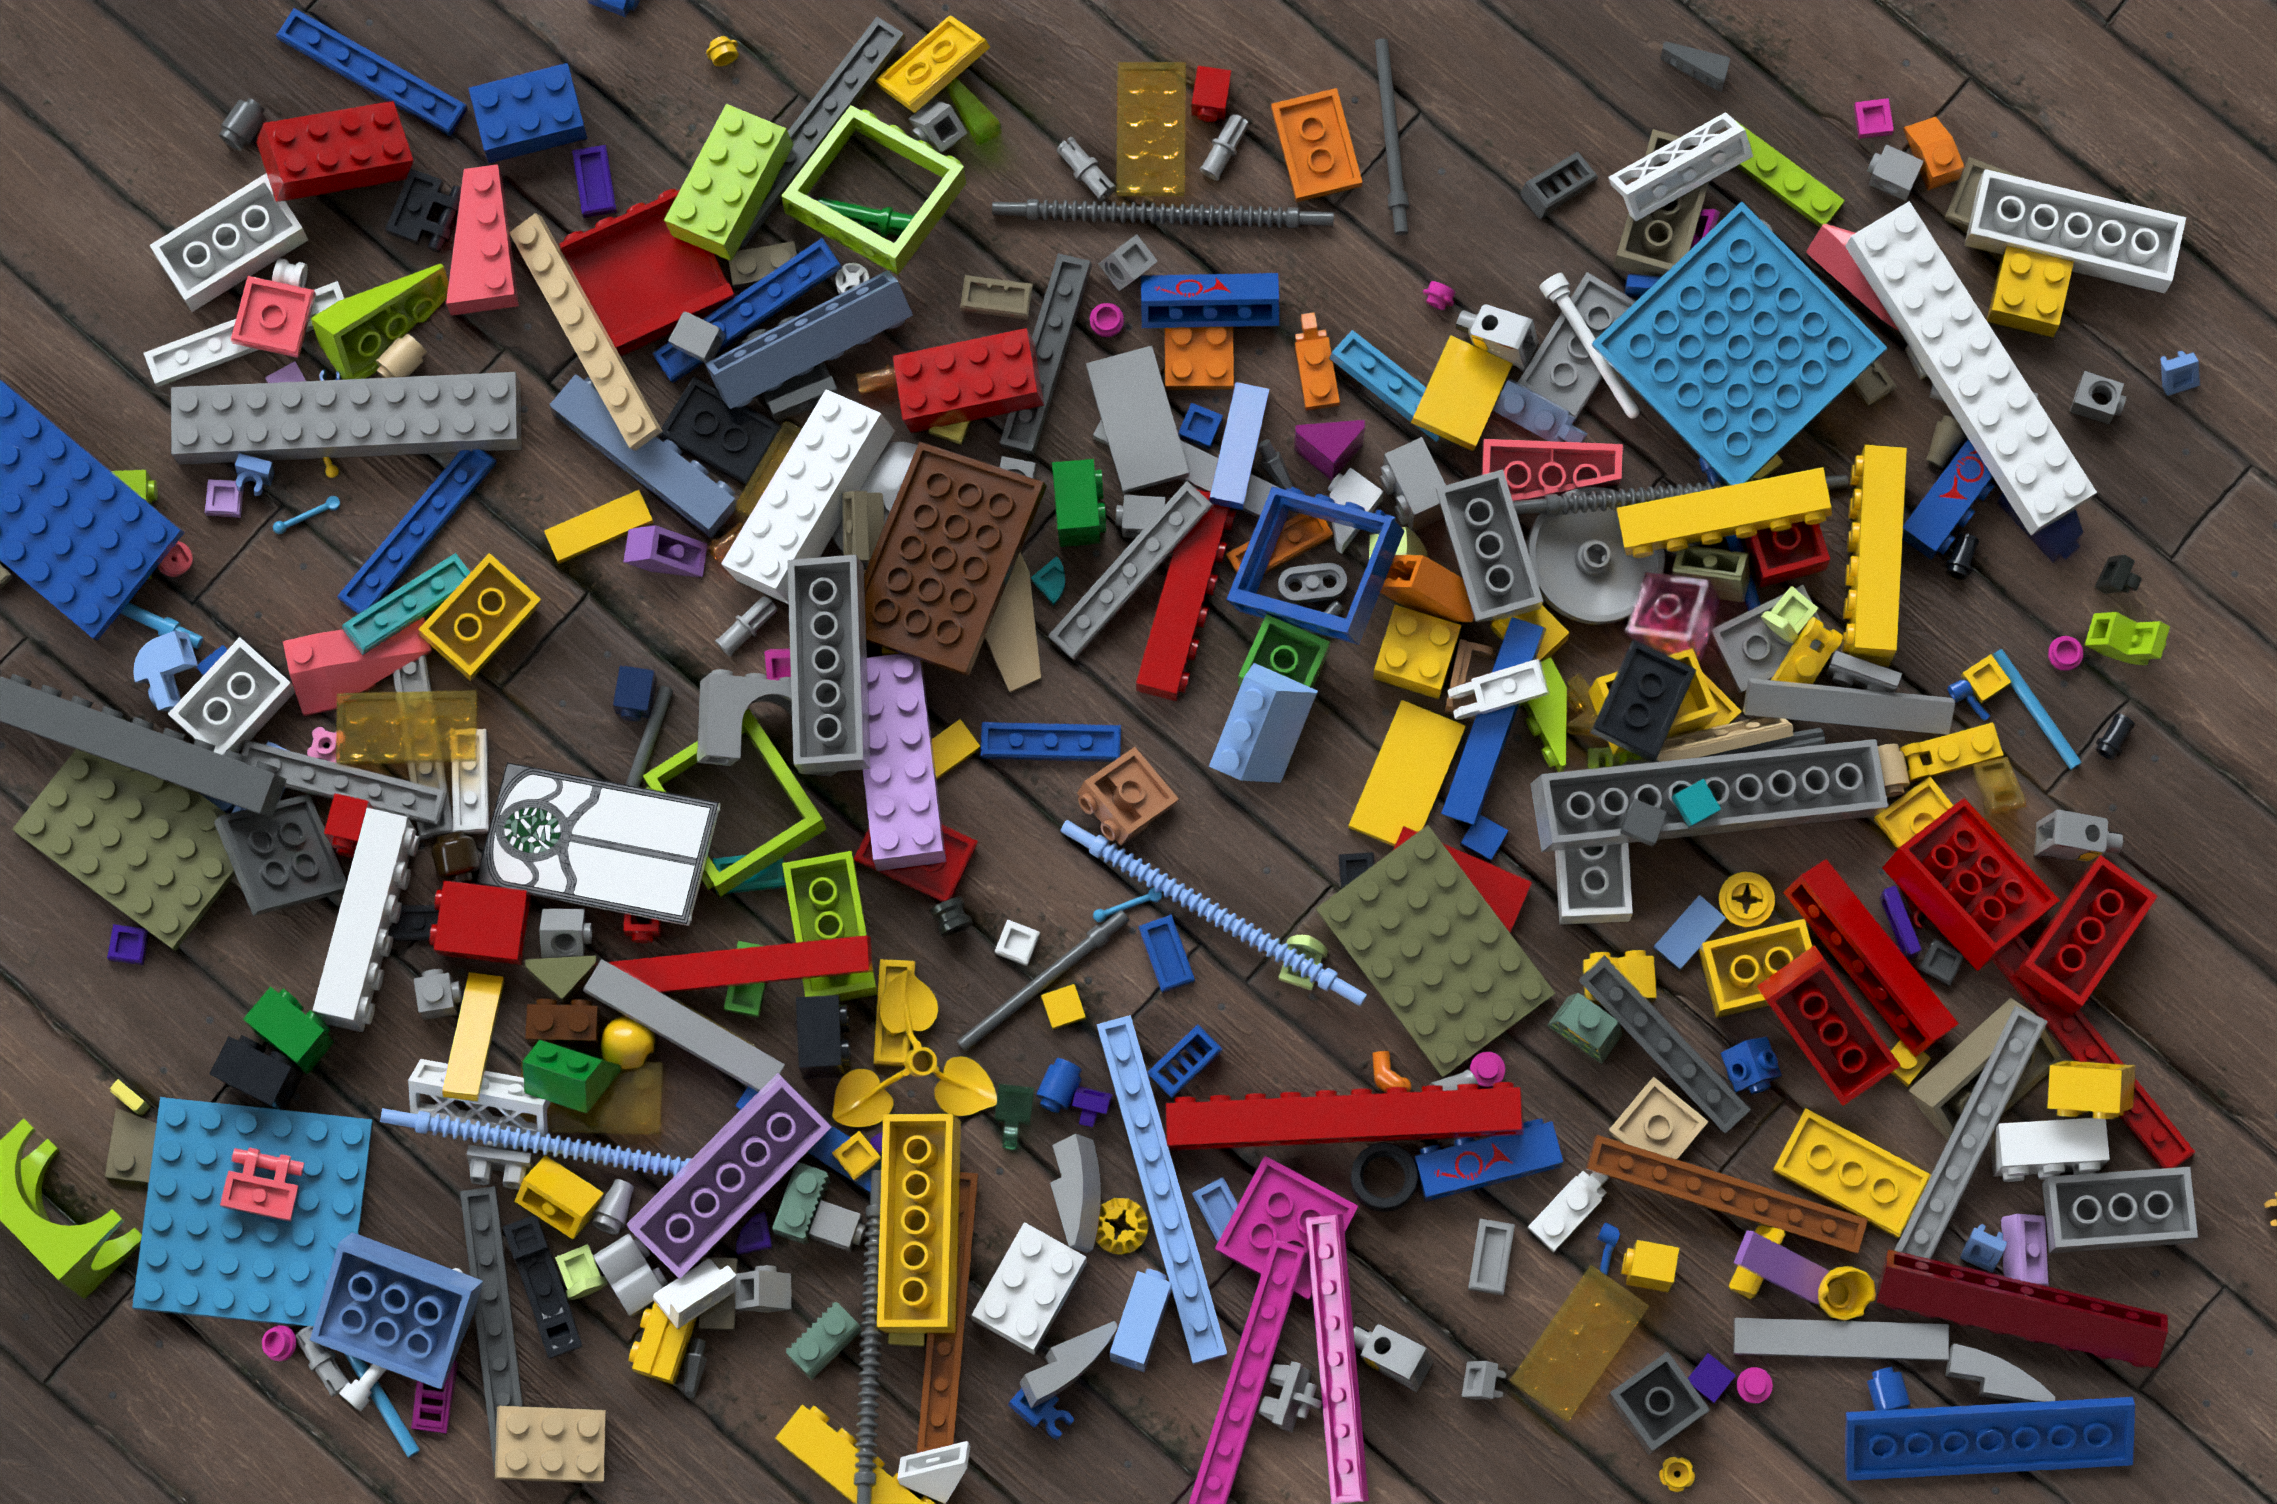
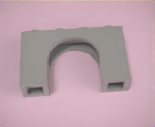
M719 669L713 670L712 673L700 681L697 763L731 766L740 759L742 719L745 710L750 704L757 702L774 703L784 708L792 716L791 677H782L778 681L766 679L764 674L750 673L742 677L733 676L732 671ZM838 771L806 774L831 777Z

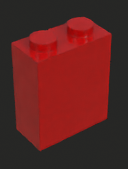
M443 881L442 890H437L435 895L434 909L439 911L437 924H432L429 943L434 945V951L441 956L522 965L531 895L527 890Z

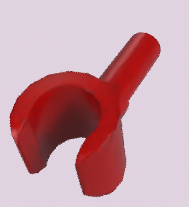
M1900 888L1912 911L1910 917L1911 924L1917 929H1922L1917 919L1918 914L1922 911Z

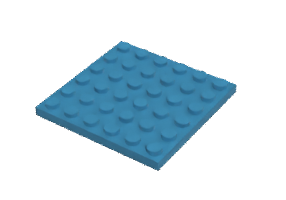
M1743 202L1739 203L1592 342V347L1729 486L1746 483L1754 477L1887 350V347Z
M160 1097L132 1308L136 1310L300 1327L311 1325L314 1327L338 1243L352 1232L359 1235L373 1120ZM234 1148L247 1151L249 1148L259 1149L261 1154L280 1157V1154L291 1156V1160L305 1163L302 1176L288 1174L286 1183L299 1186L291 1222L220 1206L228 1171L242 1173L244 1164L231 1161ZM257 1167L254 1176L274 1180L276 1171Z

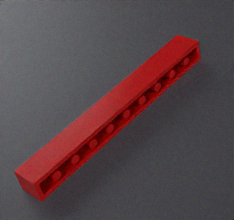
M1512 1082L1493 1083V1088L1478 1089V1084L1457 1085V1090L1443 1091V1086L1428 1085L1422 1087V1092H1408L1406 1087H1390L1386 1089V1093L1372 1094V1089L1362 1088L1351 1090V1095H1337V1091L1321 1090L1315 1092L1316 1097H1301L1300 1092L1280 1093V1098L1266 1099V1094L1254 1093L1245 1095V1100H1231L1229 1095L1210 1096V1101L1196 1102L1195 1097L1175 1098V1103H1166L1167 1146L1171 1151L1524 1135L1522 1091L1520 1087H1514Z

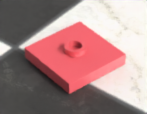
M247 276L231 336L232 344L299 358L316 295L315 291Z

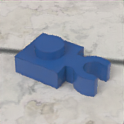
M1021 1388L1008 1403V1406L1032 1427L1035 1428L1042 1421L1046 1425L1048 1435L1056 1440L1061 1437L1062 1433L1055 1427V1421L1062 1420L1068 1426L1074 1421L1072 1415L1067 1411H1057L1054 1408L1059 1400L1057 1396L1031 1409Z

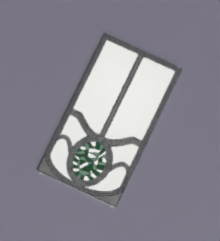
M507 762L481 857V867L475 877L476 884L527 890L530 895L686 926L690 925L721 804L719 802Z

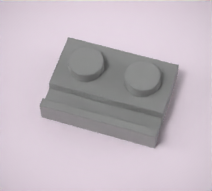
M1835 651L1826 675L1833 677L1832 681L1845 687H1852L1854 684L1866 690L1895 692L1902 673Z

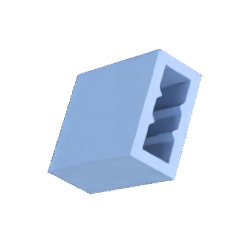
M1146 1269L1145 1273L1137 1271L1110 1350V1360L1112 1362L1145 1372L1172 1292L1171 1282L1166 1280L1167 1275L1152 1269Z

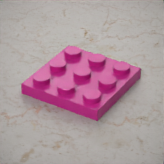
M1264 1156L1214 1251L1261 1275L1273 1238L1307 1249L1293 1293L1308 1301L1312 1294L1306 1218L1341 1214L1344 1220V1231H1346L1358 1205Z

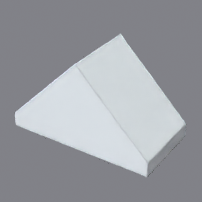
M965 1441L901 1457L897 1477L899 1484L946 1504L967 1469L970 1452L969 1442Z

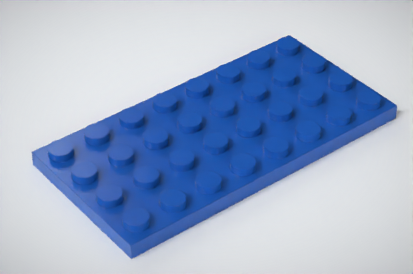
M0 379V561L90 637L98 641L185 532Z

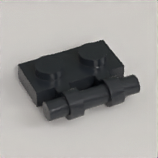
M410 169L386 226V233L419 245L423 233L431 235L432 238L428 249L440 253L444 242H448L452 234L450 228L456 214L458 215L461 187L453 186L450 195H444L440 193L444 185L442 179ZM435 205L443 208L438 223L429 221Z

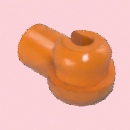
M1373 1052L1374 1082L1376 1086L1385 1093L1386 1089L1390 1087H1406L1407 1091L1410 1092V1080L1406 1077L1402 1078L1391 1070L1390 1052Z

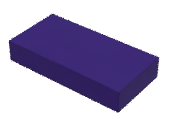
M606 145L572 150L583 218L617 213Z
M1895 885L1884 889L1879 899L1898 946L1907 960L1918 957L1922 949L1897 887Z

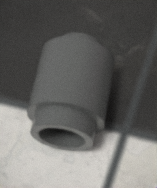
M250 98L246 102L238 100L221 124L222 130L218 136L234 149L241 151L244 146L250 145L263 123L266 122L267 118L263 114L265 109Z

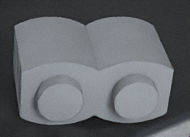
M628 1233L594 1254L593 1257L630 1318H633L643 1312L646 1307L649 1308L654 1304V1294L667 1286L668 1282L659 1267L652 1270L645 1258L651 1254L645 1244L639 1238L633 1240Z

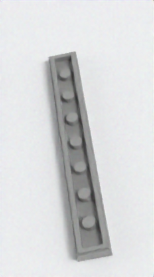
M2016 1005L2014 1006L1894 1251L1931 1259L2048 1022L2047 1020Z

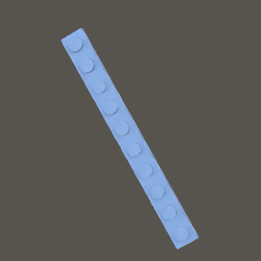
M1131 1015L1097 1024L1167 1276L1172 1285L1173 1297L1192 1363L1194 1365L1226 1356V1347Z

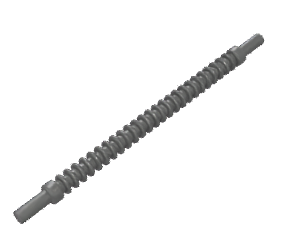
M1028 199L1027 203L992 202V215L1026 216L1027 220H1038L1039 217H1043L1046 221L1048 217H1053V220L1057 221L1058 217H1063V221H1067L1068 217H1072L1073 221H1077V218L1080 217L1083 222H1086L1087 218H1092L1093 222H1096L1097 218H1101L1102 222H1106V219L1110 218L1113 223L1116 222V219H1121L1122 223H1125L1126 219H1131V222L1135 223L1139 219L1142 224L1145 223V220H1150L1151 224H1154L1155 220H1160L1161 224H1164L1165 220H1169L1172 225L1175 221H1180L1181 225L1185 221H1189L1190 225H1193L1194 221H1199L1201 226L1207 221L1210 226L1214 222H1219L1220 226H1223L1224 222H1228L1229 226H1233V223L1237 222L1240 227L1243 226V223H1248L1249 227H1252L1253 223H1258V227H1262V224L1266 223L1269 228L1272 227V224H1277L1278 228H1281L1282 224H1286L1287 228H1298L1299 225L1333 226L1334 212L1299 211L1298 207H1288L1287 211H1283L1282 207H1279L1277 211H1274L1271 206L1268 210H1263L1262 206H1259L1258 210H1253V206H1249L1248 210H1244L1242 205L1239 206V209H1234L1233 205H1230L1229 209H1224L1223 205H1220L1219 209H1215L1214 205H1210L1206 209L1203 204L1200 205V208H1195L1194 204H1191L1190 208H1185L1184 204L1177 208L1174 203L1170 207H1165L1164 203L1161 204V207H1156L1155 203L1147 207L1144 202L1141 206H1136L1135 202L1131 206H1126V202H1122L1121 206H1117L1115 201L1110 206L1107 205L1106 201H1103L1102 205H1097L1096 201H1093L1092 205H1088L1087 201H1083V204L1079 205L1076 200L1073 201V204H1068L1067 200H1064L1063 204H1058L1057 200L1050 204L1047 199L1044 200V203H1039L1038 199Z
M1847 475L1825 476L1828 490L1848 488ZM1716 481L1713 486L1710 482H1706L1704 486L1701 483H1696L1695 487L1688 483L1685 488L1678 484L1675 489H1673L1672 485H1668L1666 489L1658 486L1657 490L1649 486L1647 491L1639 487L1637 492L1633 488H1630L1628 492L1620 489L1618 493L1611 489L1609 494L1601 490L1599 495L1595 491H1591L1590 495L1581 492L1580 496L1573 492L1570 497L1565 493L1561 497H1558L1557 494H1547L1544 499L1513 501L1517 515L1545 512L1547 516H1556L1560 511L1566 515L1569 510L1574 514L1579 509L1586 513L1589 508L1592 512H1596L1598 508L1605 512L1607 507L1615 511L1617 506L1623 507L1729 485L1726 482L1721 485L1719 481Z
M881 1170L871 1171L870 1205L866 1207L865 1215L869 1219V1222L865 1224L866 1228L869 1229V1232L865 1233V1237L869 1241L864 1244L868 1248V1252L864 1253V1257L868 1258V1261L863 1264L867 1268V1271L863 1273L867 1281L862 1284L867 1290L862 1293V1296L866 1298V1301L862 1303V1307L866 1308V1311L861 1313V1316L865 1318V1321L861 1323L865 1331L860 1334L864 1338V1341L860 1343L864 1351L860 1352L859 1355L864 1360L859 1363L863 1371L858 1374L863 1380L858 1383V1386L862 1388V1391L858 1393V1397L862 1398V1401L857 1404L861 1408V1412L857 1413V1417L861 1418V1422L856 1424L860 1428V1432L856 1433V1437L860 1439V1442L855 1444L860 1450L855 1454L859 1462L854 1465L858 1469V1472L854 1474V1485L857 1486V1504H871L872 1487L876 1485V1474L873 1473V1469L877 1465L873 1463V1459L877 1458V1454L873 1453V1449L878 1447L874 1443V1439L878 1437L874 1429L878 1428L879 1425L874 1420L879 1417V1414L875 1412V1409L879 1407L875 1399L880 1397V1394L876 1392V1389L880 1387L876 1379L881 1376L877 1372V1369L881 1367L877 1359L882 1356L877 1350L882 1347L878 1339L883 1336L881 1332H878L879 1328L877 1327Z

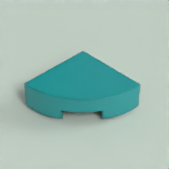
M1057 556L1031 577L1032 583L1053 606L1060 600L1065 588L1064 567Z

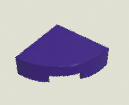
M765 1212L752 1217L742 1228L736 1243L737 1255L772 1248Z

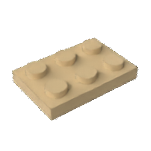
M498 1406L495 1479L579 1483L604 1482L606 1410Z

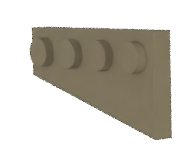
M116 1108L105 1171L106 1179L149 1184L157 1123Z

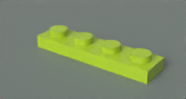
M1742 126L1746 131L1753 157L1736 167L1819 228L1824 223L1829 224L1844 205L1845 200Z

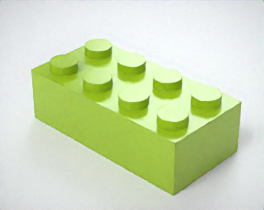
M726 104L664 219L671 235L732 261L794 146L787 129Z
M852 851L782 863L796 943L867 935ZM874 971L802 979L805 997L839 995L840 1001L878 995Z

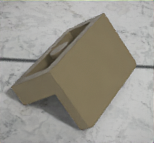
M867 491L842 493L844 555H857L861 562H869L884 527L883 494L880 492L867 493Z

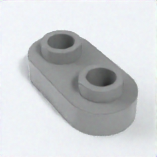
M1335 563L1291 567L1283 571L1278 580L1280 596L1286 602L1292 604L1336 599L1344 593L1347 586V575L1344 569ZM1327 578H1332L1335 580L1336 585L1332 588H1327L1324 586L1323 581ZM1297 582L1302 588L1298 592H1292L1289 589V585Z

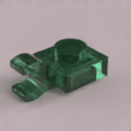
M999 1084L995 1121L1005 1122L1002 1148L1017 1150L1019 1124L1030 1125L1034 1097L1033 1087Z

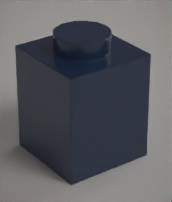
M620 665L613 702L616 714H621L620 718L637 722L641 721V717H650L657 682L654 670Z

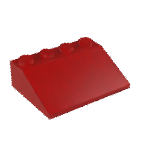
M1965 798L1961 799L1899 847L1882 867L1977 971L1997 957L2060 901Z

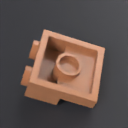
M1136 747L1085 780L1077 792L1080 796L1078 801L1082 810L1087 814L1094 813L1101 822L1100 827L1104 836L1110 841L1116 839L1121 846L1145 830L1150 822L1175 806L1179 800Z

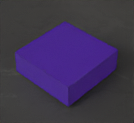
M113 924L107 959L109 961L144 965L149 932L144 928Z
M1707 1353L1688 1377V1380L1699 1394L1714 1404L1736 1375Z

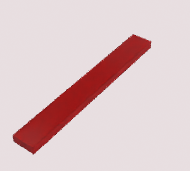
M868 935L608 962L660 993L873 972L871 937Z
M2018 937L1992 960L2038 1017L2048 1021L2046 1028L2073 1061L2124 1065L2080 1009L2073 1015L2068 1014L2014 975L2031 950L2021 937ZM2135 1078L2133 1108L2124 1111L2123 1115H2119V1118L2161 1169L2176 1168L2191 1157L2195 1150Z

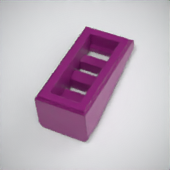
M454 1360L445 1382L444 1392L426 1390L427 1384L417 1381L411 1429L447 1434L458 1362ZM424 1398L443 1400L442 1407L424 1404ZM422 1412L441 1414V1421L421 1419Z

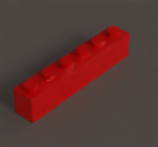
M1198 490L1205 498L1209 500V492ZM1213 504L1212 508L1174 549L1137 677L1136 691L1172 701H1177L1179 692H1186L1190 673L1185 672L1188 659L1195 660L1200 640L1194 639L1197 627L1204 628L1209 608L1203 607L1206 595L1213 596L1218 579V575L1213 574L1216 562H1223L1227 543L1222 542L1225 530H1232L1236 511L1231 510L1230 507Z
M1827 859L1800 875L1783 892L1915 1058L1943 1039L1959 1024Z

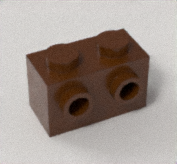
M537 999L536 1004H527L525 1039L529 1046H535L539 1040L563 1047L600 1048L602 1013L598 1006H592L593 1002L589 1000H572L571 1005H557V1000Z

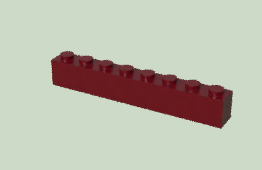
M1890 1249L1887 1250L1877 1289V1303L1884 1304L1890 1309H1906L1918 1312L1928 1318L1940 1317L1953 1320L1962 1326L1974 1325L1987 1328L1996 1334L2008 1333L2024 1337L2026 1340L2034 1343L2046 1342L2058 1345L2068 1351L2080 1350L2093 1353L2102 1359L2114 1358L2127 1361L2131 1365L2141 1368L2148 1366L2157 1369L2168 1334V1315Z

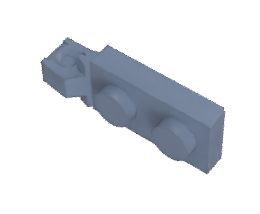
M1511 379L1507 381L1492 409L1547 441L1563 442L1565 440L1567 442L1583 443L1588 434L1572 425L1576 418L1569 414L1570 411Z

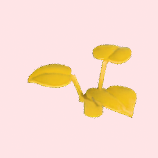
M905 970L898 974L886 987L880 1000L879 1016L888 1032L897 1034L906 1031L907 1037L914 1049L905 1057V1069L880 1083L878 1076L874 1072L867 1069L852 1070L841 1078L835 1090L832 1117L842 1125L867 1127L881 1122L883 1114H889L893 1108V1098L884 1089L909 1074L921 1077L933 1073L937 1078L941 1079L934 1088V1096L939 1107L948 1114L967 1116L997 1104V1095L993 1083L977 1062L967 1057H952L946 1062L942 1073L936 1066L937 1057L935 1053L929 1048L921 1047V1043L914 1036L913 1030L924 1031L934 1023L938 1014V1004L930 988L910 970Z

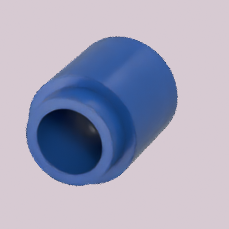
M1056 1058L1054 1065H1049L1036 1093V1096L1041 1099L1039 1105L1054 1113H1059L1060 1109L1068 1110L1075 1091L1082 1080L1079 1077L1082 1069L1069 1061Z
M1892 1367L1872 1372L1873 1379L1868 1380L1867 1385L1875 1411L1908 1409L1911 1403L1902 1373H1894Z

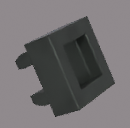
M2125 554L2108 557L2094 588L2104 594L2119 591L2128 593L2130 589L2137 591L2142 578L2131 572L2135 560Z

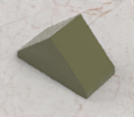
M596 956L525 960L528 972L564 1005L588 982L599 963Z

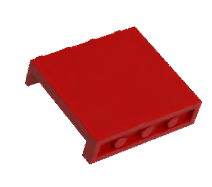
M669 189L664 191L653 202L646 205L645 203L635 204L627 209L626 214L615 219L614 217L604 218L595 224V228L586 232L575 231L567 235L564 241L559 243L561 252L620 356L672 334L683 312H688L700 319H704L735 297L714 253L671 235L664 219L680 190Z

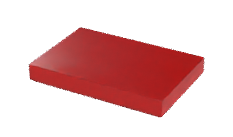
M942 824L946 862L877 871L873 861L870 828H868L854 857V861L938 901L944 902L952 899L979 842Z

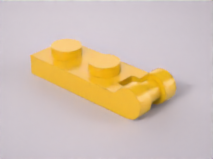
M1812 617L1802 629L1771 680L1813 684L1831 654L1840 646L1843 635L1834 629L1829 631L1823 627V622ZM1815 639L1821 642L1816 651L1809 647Z
M1993 722L1927 741L1911 743L1899 748L1904 753L1910 769L1907 771L1910 782L1924 780L1929 776L1935 777L2003 757ZM1928 754L1931 764L1922 765L1920 755Z

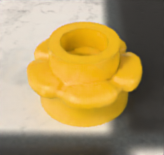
M726 36L715 38L710 42L706 55L715 66L728 65L739 56L736 49L738 43L736 40L730 41Z
M1670 1457L1663 1462V1469L1660 1470L1659 1477L1662 1484L1667 1485L1669 1490L1681 1492L1685 1487L1692 1485L1695 1474L1692 1472L1693 1465L1688 1459ZM1679 1471L1680 1477H1675L1674 1472Z

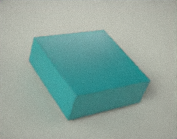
M1704 779L1671 797L1688 828L1721 810Z

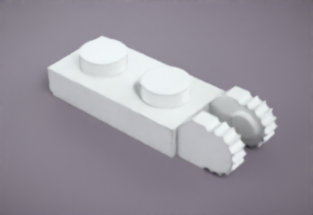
M1539 659L1471 679L1472 682L1448 690L1450 699H1460L1475 693L1477 703L1461 706L1453 711L1454 717L1457 720L1480 713L1486 714L1549 695L1542 664Z

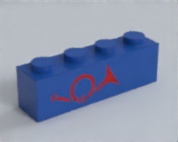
M1278 273L1141 275L1142 328L1279 326Z
M1969 439L1903 525L1902 540L1930 560L1934 558L1937 552H1940L1942 555L1946 553L1955 540V537L1951 535L1958 525L1962 528L1967 525L1976 512L1971 508L1978 498L1984 501L1995 487V484L1991 482L1993 476Z
M1543 1119L1525 1122L1524 1135L1489 1136L1475 1141V1137L1460 1138L1454 1141L1455 1146L1441 1149L1440 1145H1432L1420 1149L1421 1155L1415 1156L1414 1159L1424 1202L1558 1169L1563 1165V1158L1553 1122L1544 1123Z

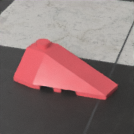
M1824 223L1806 253L1881 320L1898 330L1845 247L1855 232Z
M425 618L417 620L364 655L359 652L343 629L283 641L289 674L303 716L338 709L348 703L347 700L364 690H370L376 686L377 682L391 675L397 669L401 671L402 667L412 661L416 662L422 655L431 653V645L419 635L418 631L425 623Z

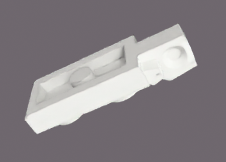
M1582 1171L1578 1177L1575 1176L1527 1229L1554 1253L1601 1203V1198L1607 1193L1601 1186L1609 1177L1595 1172L1589 1176Z

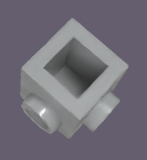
M936 99L908 118L914 128L911 131L914 139L927 142L935 151L940 153L952 147L957 140L967 134L952 106Z
M442 969L422 972V977L414 978L418 1012L423 1020L458 1015L457 1003L462 1002L459 981L454 982L451 975L443 973Z
M765 1265L756 1266L755 1271L736 1274L735 1309L765 1313L791 1309L792 1290L790 1273L777 1272L776 1266Z

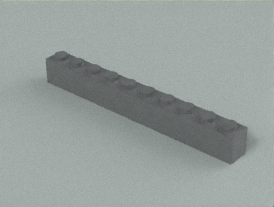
M12 674L9 680L0 676V722L272 819L287 780L276 774L277 767L261 761H257L255 767L246 764L245 760L247 757L236 752L226 750L224 756L215 753L216 746L205 741L196 739L193 745L184 742L185 735L174 730L165 728L162 734L152 730L153 723L134 717L131 723L122 720L124 713L103 706L102 712L91 709L93 702L73 695L71 701L60 698L62 691L42 685L41 690L30 687L32 681L24 677Z

